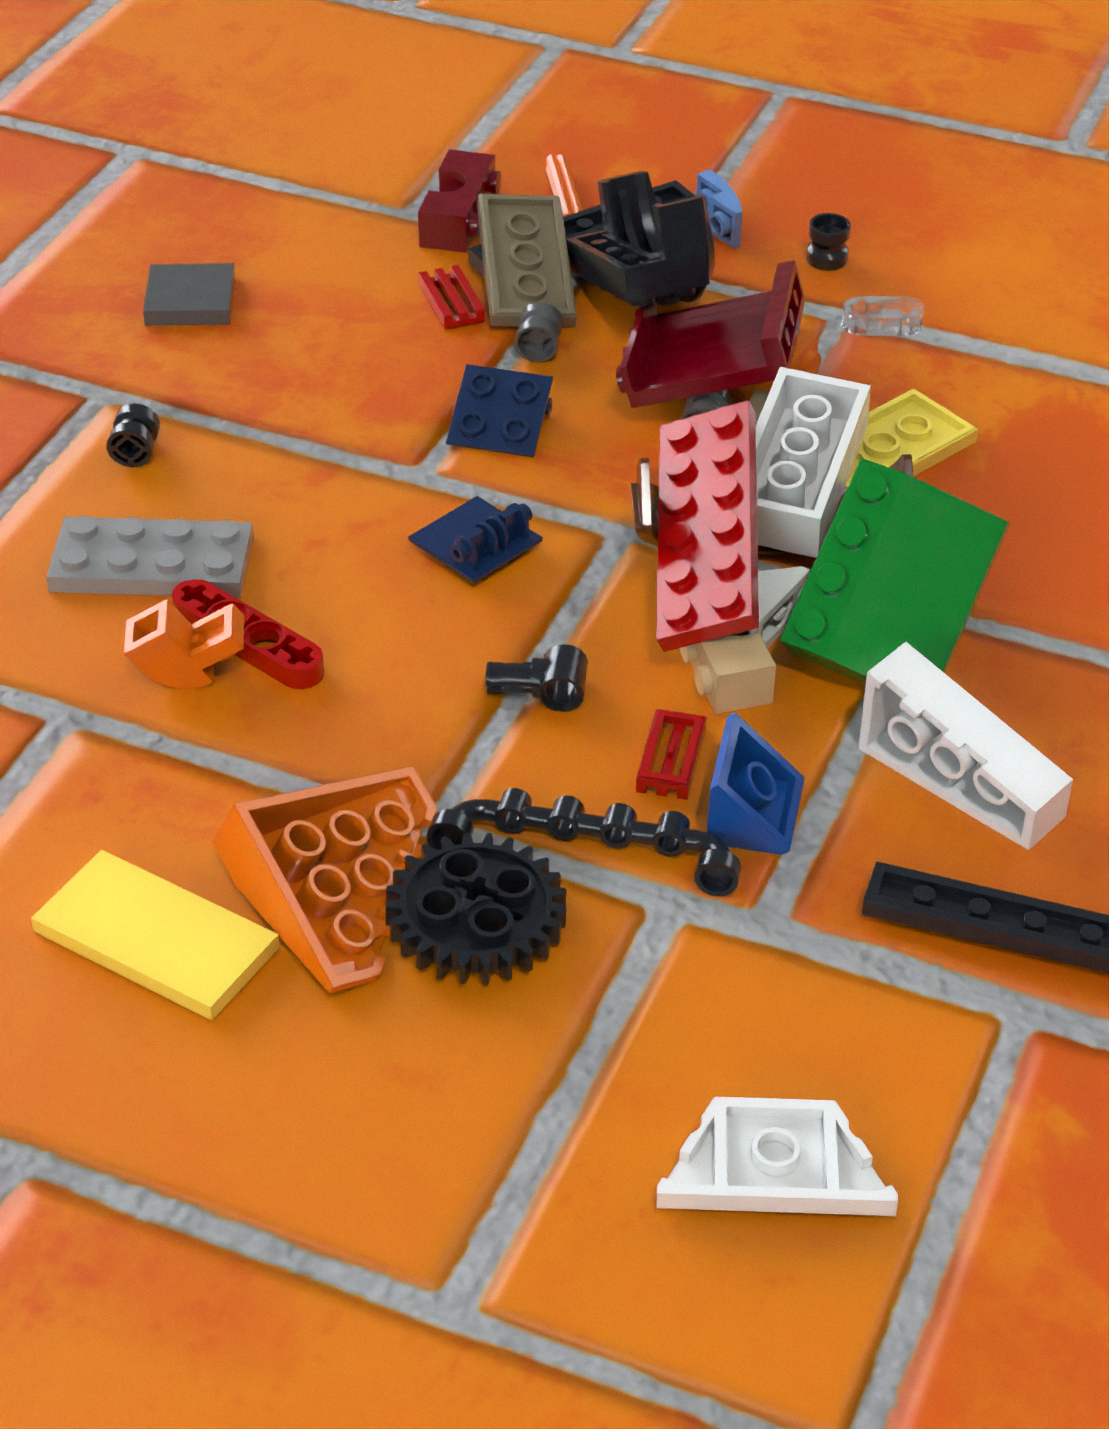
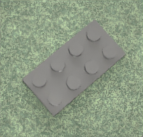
M64 517L46 576L48 591L172 596V591L178 584L187 580L198 579L210 582L235 598H241L254 538L252 522H234L230 520L192 521L185 519H138L135 517Z

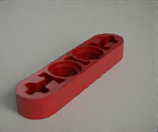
M192 579L178 584L173 589L171 594L173 605L191 624L231 603L243 613L244 649L235 654L238 658L293 689L311 688L319 684L323 679V653L321 648L312 641L210 582ZM271 640L277 642L270 647L254 646V643L258 641Z

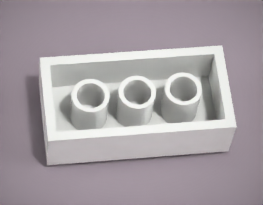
M784 367L779 368L756 424L758 545L809 557H817L832 523L868 426L871 385Z

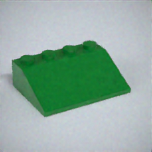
M860 458L780 641L794 656L866 683L867 672L905 642L909 643L945 673L1010 525L1009 522L909 474Z

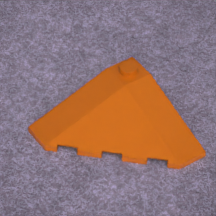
M410 766L236 803L233 805L212 843L235 886L330 994L376 981L380 976L386 958L380 956L379 953L384 938H390V925H386V888L393 885L394 870H405V857L407 855L421 858L422 845L418 843L422 829L429 828L432 818L436 814L437 806L415 768Z

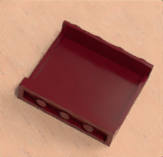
M795 260L778 263L772 290L768 292L658 314L655 303L636 309L634 325L629 329L628 344L626 347H623L621 365L616 368L618 387L621 393H627L631 408L773 381L780 367L791 369L805 303V296Z

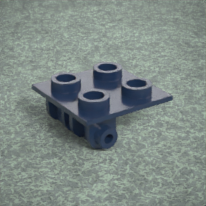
M466 364L446 445L534 458L544 415L550 416L552 410V398H549L553 376Z
M476 496L410 535L408 540L474 584L542 542L543 537L529 529V521L533 515L531 509L526 504L512 503L502 512L479 496Z

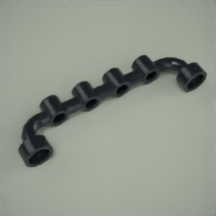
M519 788L505 790L501 795L500 801L473 799L461 802L451 809L437 812L432 818L426 835L429 846L438 851L442 849V837H448L454 845L462 844L464 833H469L472 837L474 830L472 821L484 820L495 822L501 830L508 833L520 832L524 827L546 829L551 836L562 841L572 840L577 834L600 837L607 846L617 849L624 848L630 842L654 845L655 849L665 856H677L684 850L702 853L698 859L694 876L696 885L703 892L712 896H726L734 892L738 886L741 873L739 859L730 852L721 839L711 833L690 829L689 819L678 811L663 813L659 817L658 824L637 821L635 810L623 803L610 805L606 810L605 816L585 814L584 805L579 799L573 796H561L554 801L553 807L550 809L532 806L530 795Z

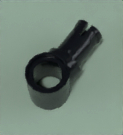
M561 644L548 649L544 654V658H533L532 662H487V694L532 693L533 698H540V701L549 709L559 712L572 711L578 708L584 699L588 659L581 649L573 645Z

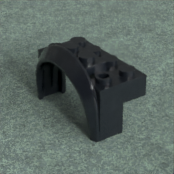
M637 171L598 180L604 230L566 239L570 271L585 279L586 282H591L600 287L601 290L611 293L615 298H620L629 303L632 307L648 306L655 302L657 305H672L681 301L690 303L700 299L707 285L710 284L709 280L713 274L715 264L714 241L704 195L701 194L667 204H657L647 171Z

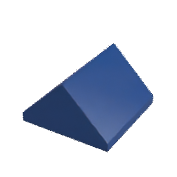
M736 712L727 716L709 793L707 833H711L721 839L727 847L783 855L790 851L805 777Z

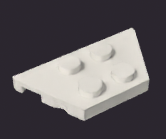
M714 1097L701 1116L700 1128L689 1135L680 1149L679 1161L667 1179L662 1177L657 1185V1208L896 1216L898 1193L892 1185L885 1187L872 1168L873 1156L863 1141L852 1134L849 1129V1120L835 1100Z

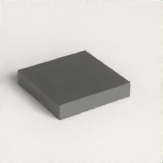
M234 263L150 264L143 308L145 326L230 324L235 284Z

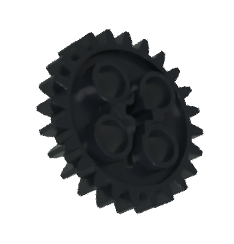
M464 833L462 844L454 845L448 837L444 836L442 837V849L437 851L431 846L424 844L421 846L422 860L407 855L405 857V870L393 871V885L386 888L385 903L386 925H390V939L392 942H401V955L403 957L417 954V968L419 970L427 968L433 963L437 964V978L439 979L444 978L451 970L458 971V978L461 984L466 983L471 973H479L482 982L489 984L491 972L498 970L503 977L510 980L512 979L513 965L517 964L529 972L533 970V955L547 959L549 957L550 944L560 943L561 928L566 926L567 908L566 889L560 888V873L549 872V859L547 857L533 861V847L530 845L518 852L514 851V838L511 837L499 846L493 844L492 833H487L481 843H474L470 834Z

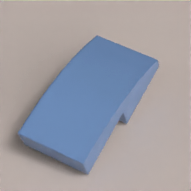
M711 169L698 173L695 196L704 195L712 234L733 249L740 247L742 207L737 195Z

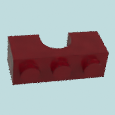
M448 149L439 168V192L428 190L418 210L419 247L467 253L473 238H479L480 236L477 211L478 194H499L501 172L495 171V155Z

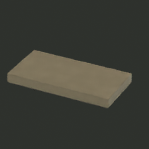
M478 194L477 211L490 325L519 326L520 316L525 307L535 302H546L560 311L563 318L562 327H575L577 314L560 196Z

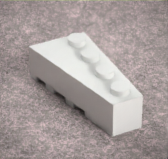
M903 643L867 672L859 750L1028 851L1066 817L1073 779L909 643Z

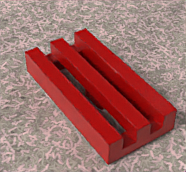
M459 265L450 266V273L448 274L445 273L443 268L434 269L435 276L430 277L427 271L418 272L419 286L444 329L485 321V309ZM438 287L442 288L443 292L447 297V301L450 307L454 309V311L457 314L456 317H452V314L450 313L448 307L446 306L444 300L442 299L440 293L437 290Z
M656 709L636 778V792L646 793L648 786L657 788V795L667 797L669 790L678 791V799L688 800L706 731L707 716ZM665 724H674L661 773L652 772ZM686 726L693 727L680 776L673 775Z

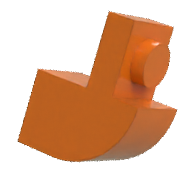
M168 599L126 620L124 655L148 678L171 688L193 689L214 683V664L219 661L228 660L238 651L244 649V615L233 603L193 624Z

